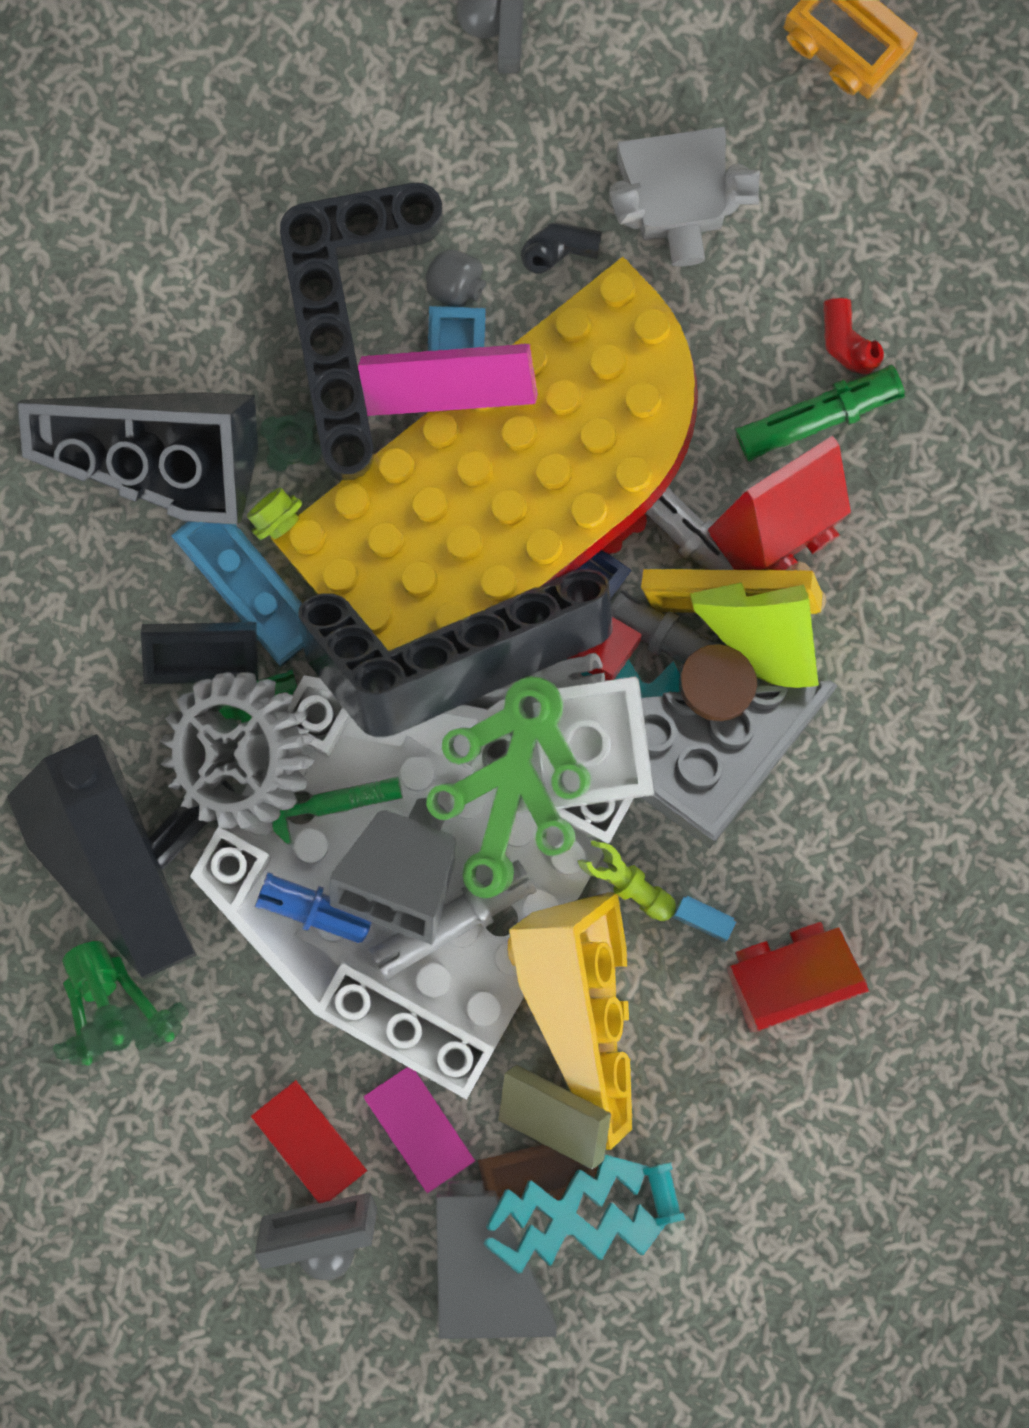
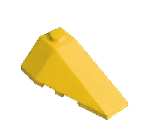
M607 892L530 913L509 929L510 936L507 951L511 964L516 968L518 985L571 1092L611 1113L606 1150H611L632 1130L630 1059L625 1052H617V1042L622 1036L624 1021H629L628 1001H619L616 998L615 967H627V946L618 895L614 892Z

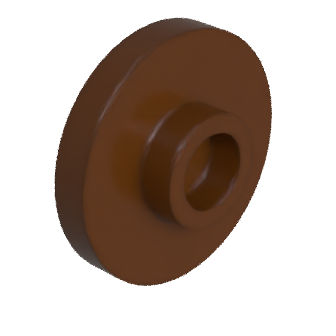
M714 644L699 648L688 657L680 672L679 688L683 700L697 715L708 720L726 721L739 716L748 708L756 693L757 678L752 664L741 652L726 645Z

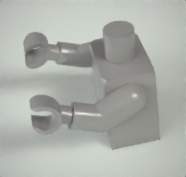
M725 127L621 141L617 145L616 158L623 180L615 182L610 187L609 199L620 225L625 224L633 229L639 228L643 240L668 237L672 265L676 267L691 266L705 261L701 232L721 229L724 216L731 215L738 209L740 204L759 205L760 170H749L743 164H733L725 173Z

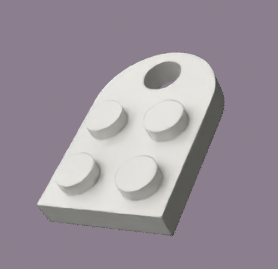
M631 677L558 688L563 700V713L557 725L577 763L582 764L589 771L591 784L588 791L578 798L567 800L559 797L554 792L551 784L555 769L537 740L531 762L555 808L560 809L654 795L639 679ZM528 696L524 701L523 708L528 716L536 718L540 713L541 705L538 699ZM505 699L493 705L478 723L503 710ZM514 731L481 746L479 755L471 761L473 773L487 766L486 753L489 747L498 741L511 742ZM567 770L563 774L562 782L565 788L569 791H577L580 786L579 776L571 770ZM497 788L486 793L493 800L495 799ZM521 797L518 811L529 812Z

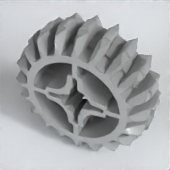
M230 672L218 674L213 678V681L206 679L197 682L193 686L194 693L182 694L177 699L181 711L172 712L165 718L175 730V733L166 734L160 740L162 744L172 748V756L165 758L160 765L169 769H175L177 777L172 779L168 787L174 790L185 789L186 794L181 806L188 809L199 806V820L210 822L217 819L219 828L231 829L237 827L238 824L240 828L245 830L259 826L261 821L269 823L277 820L281 816L280 809L292 808L298 802L293 791L303 790L309 784L307 779L299 772V769L309 768L315 762L310 756L302 753V746L310 744L314 737L307 733L300 734L297 725L303 722L307 714L301 711L289 713L288 708L294 695L281 693L275 696V681L265 679L257 683L255 674L248 672L238 674L236 678ZM225 705H231L246 711L253 718L249 722L238 724L233 718L226 719L219 710ZM236 778L241 784L248 783L256 792L251 796L240 795L227 789L222 783L226 779Z

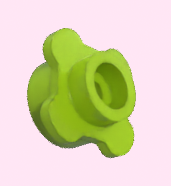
M281 487L276 488L263 497L247 514V518L255 526L251 532L259 540L269 535L273 539L279 538L298 521L299 516L295 512L303 503L294 495L288 496Z

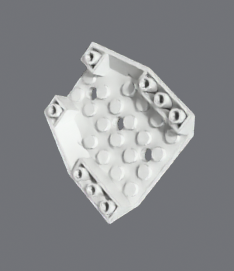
M304 675L293 694L294 696L288 711L290 714L299 711L307 714L303 722L297 725L300 734L307 733L314 737L310 744L302 746V753L310 756L315 762L309 768L299 769V772L307 779L309 784L306 785L305 789L296 792H307L313 796L318 793L399 776L403 799L368 805L357 809L354 808L320 817L315 816L310 822L301 825L294 824L288 820L292 839L290 845L286 844L273 831L272 822L264 823L261 821L259 826L246 830L240 828L239 824L231 829H223L218 826L190 877L315 1015L467 1100L524 997L518 985L516 968L511 964L508 957L507 945L510 934L502 937L495 936L480 923L392 976V979L387 981L378 966L398 955V952L376 964L368 948L378 945L399 932L372 922L364 941L356 943L310 926L308 931L303 930L304 923L263 908H256L255 904L267 872L316 890L318 885L324 887L323 894L330 896V877L333 871L377 812L388 810L408 818L416 800L427 798L432 788L444 783L455 784L473 774L471 761L455 764L444 756L442 741L451 730L461 727L471 728L478 724L488 710L461 705L396 735L374 737L367 735L358 727L320 678ZM458 735L454 740V750L457 754L466 756L470 750V743L465 736ZM498 741L489 747L486 753L487 766L507 755L510 742ZM248 784L242 795L251 796L256 791ZM442 791L438 796V803L447 812H450L454 807V798L449 792ZM487 794L466 804L461 814L445 820L441 831L449 833L456 838L455 864L445 904L463 894L461 888L465 887L463 867L469 857L480 852L494 800ZM634 798L557 809L561 819L567 821L573 827L575 833L572 847L557 856L546 855L538 848L535 840L538 827L530 812L517 810L505 854L512 864L514 861L519 860L527 874L511 883L510 887L528 878L531 879L537 891L511 905L517 913L518 922L534 911L578 900L591 876L579 867L577 860L590 861L592 866L596 868L603 852L600 848L591 846V840H598L609 844ZM551 826L547 831V840L553 847L560 848L564 842V835L559 828ZM480 864L477 868L476 876L479 882L483 883L493 876V872L488 866Z

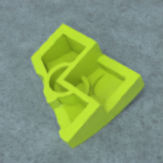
M742 582L690 594L694 611L708 624L726 646L738 650L750 661L756 678L783 687L819 686L810 603L804 584L748 597Z

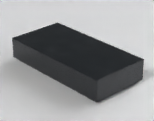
M257 622L142 624L140 633L144 684L197 683L206 679L213 681L216 675L228 672L231 675L234 674L235 678L238 674L248 672L255 674L256 680L259 679Z

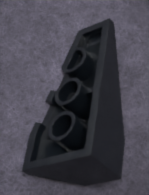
M192 392L25 399L18 402L23 458L81 481L89 478L120 490L119 496L134 502L143 499L168 509L167 515L183 521L236 525L242 521L258 454L255 395Z
M96 734L43 758L7 796L29 850L143 979L196 956L197 954L114 751Z

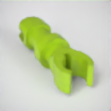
M591 840V846L602 850L604 854L603 862L608 865V868L602 866L594 868L590 861L577 860L579 867L585 873L613 884V892L623 900L633 899L640 905L639 909L655 920L666 921L675 914L676 902L669 893L661 887H653L645 881V873L635 865L627 867L621 860L619 852L612 845L598 840Z

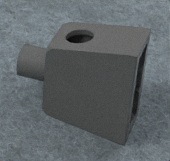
M419 798L416 800L408 818L388 810L377 812L333 871L330 877V906L432 945L436 938L454 869L456 838L449 833L441 831L445 820L433 817L427 809V798ZM439 804V806L441 807V809L444 810V811H446V809H445L442 805Z

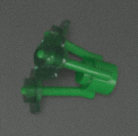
M85 942L72 948L64 955L62 964L68 979L63 982V986L70 1000L76 1036L67 1039L66 1042L53 1046L56 1059H69L71 1065L88 1066L102 1060L104 1053L107 1051L126 1049L133 1040L138 1050H143L151 1044L156 1048L162 1047L172 1042L183 1029L180 1022L188 1015L189 1010L182 1002H177L168 1009L157 1011L128 974L122 958H111L103 942ZM115 981L120 983L136 1005L127 1004L119 1008L116 1005L110 1004L107 996L115 991L117 987ZM82 997L88 1002L95 1001L98 1008L93 1014V1021L88 1023ZM138 1008H139V1009L141 1010V1012L145 1015V1017L142 1016V1015H139V1010H138Z

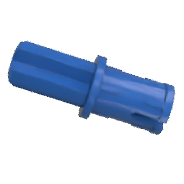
M267 872L255 904L256 908H263L304 923L302 929L306 931L309 930L310 926L356 943L364 941L372 922L331 907L330 896L323 894L324 887L318 885L317 889L313 890Z

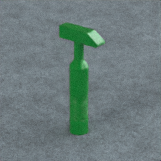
M399 776L314 794L307 802L295 804L292 808L286 810L280 809L281 816L277 820L272 821L273 831L286 844L290 845L292 839L288 817L307 813L320 817L354 808L357 809L368 805L403 799Z

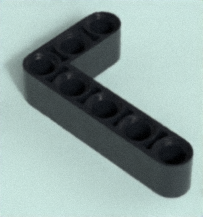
M412 182L301 203L291 207L283 215L280 222V236L321 451L328 472L339 481L354 480L363 476L371 468L375 453L338 260L421 245L432 241L440 233L443 226V206L439 193L432 186L425 183ZM422 203L433 211V215L427 223L413 225L403 218L404 210L412 204ZM358 214H368L373 216L378 224L371 233L356 235L347 229L349 220ZM304 224H312L322 231L320 239L310 246L296 244L291 239L292 234L299 226ZM315 278L327 280L333 286L331 293L320 301L309 300L302 294L304 285ZM323 333H334L343 339V345L336 354L322 356L312 349L314 340ZM344 387L354 395V399L347 409L332 411L323 405L324 395L332 388ZM344 442H355L364 449L365 453L358 464L344 467L333 460L335 449Z
M579 569L569 572L539 588H532L388 651L350 603L342 596L332 593L312 596L302 603L298 612L305 658L308 664L358 727L367 735L374 737L396 735L606 641L613 630L609 582L602 573L591 569Z

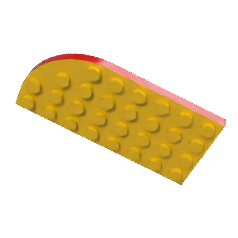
M623 256L512 344H530L538 393L535 404L427 412L374 455L371 468L363 476L354 480H342L299 514L298 521L285 534L277 539L271 537L274 544L317 595L332 593L346 599L388 651L532 588H539L555 578L577 570L643 516L662 496L676 476L687 454L695 428L698 407L696 370L688 342L672 310Z

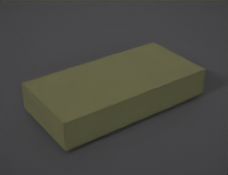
M518 1065L505 1072L498 1121L590 1169H594L604 1161L611 1118L610 1112Z

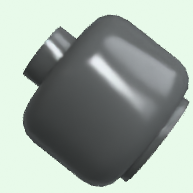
M447 249L437 255L426 273L427 291L433 298L449 307H464L469 298L478 301L486 286V281L480 279L484 270L480 260L458 250Z

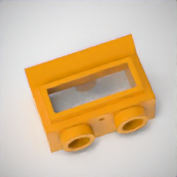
M800 0L787 14L783 27L789 32L786 36L787 41L800 55L807 59H812L816 55L832 69L829 72V76L840 89L850 95H855L858 91L867 99L874 94L912 51L918 33L879 0Z

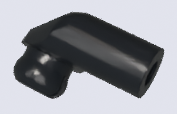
M559 222L550 223L526 241L521 250V259L525 268L534 274L547 272L568 254L597 259L602 231Z

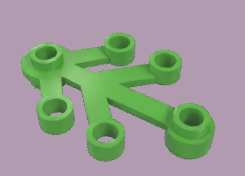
M527 677L517 681L506 694L503 710L471 728L461 727L449 731L442 741L444 756L452 763L463 764L474 760L479 755L481 746L514 731L507 755L455 784L444 783L432 788L427 795L426 805L430 814L437 819L448 820L461 814L465 805L497 788L480 852L469 857L463 867L465 886L472 894L481 898H491L503 893L510 887L513 881V864L505 852L521 797L538 827L535 840L538 848L544 854L557 856L568 851L574 844L575 833L573 827L567 821L561 819L531 762L537 740L555 769L551 784L554 792L559 797L567 800L578 798L588 791L591 784L589 771L585 766L577 763L557 725L563 713L562 696L553 683L541 677ZM528 696H533L540 702L541 710L536 718L528 716L524 711L523 704ZM458 735L465 736L470 743V750L466 756H461L454 750V740ZM567 770L574 771L579 776L580 786L575 792L567 790L563 785V774ZM442 791L449 792L454 798V807L450 812L442 810L438 804V796ZM551 826L559 828L564 835V842L560 848L553 847L547 840V831ZM480 864L488 866L493 872V881L490 885H484L477 879L476 871Z

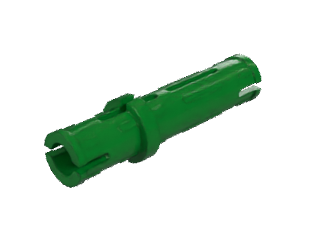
M890 364L883 369L849 383H846L844 379L833 383L831 390L819 396L797 403L758 421L735 428V435L747 462H750L770 451L792 444L845 421L848 425L860 421V415L882 405L905 398V390L897 370L893 364Z

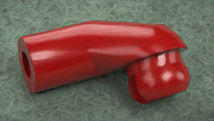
M833 298L823 301L825 347L828 354L853 373L869 374L875 368H878L884 360L883 347L877 340L871 342L853 330L851 300L847 298Z

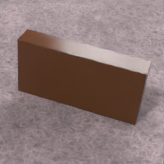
M544 1144L478 1160L484 1190L495 1191L499 1199H501L506 1189H509L521 1199L527 1182L532 1181L555 1200L559 1201L577 1170H582L595 1179L598 1166L590 1169Z

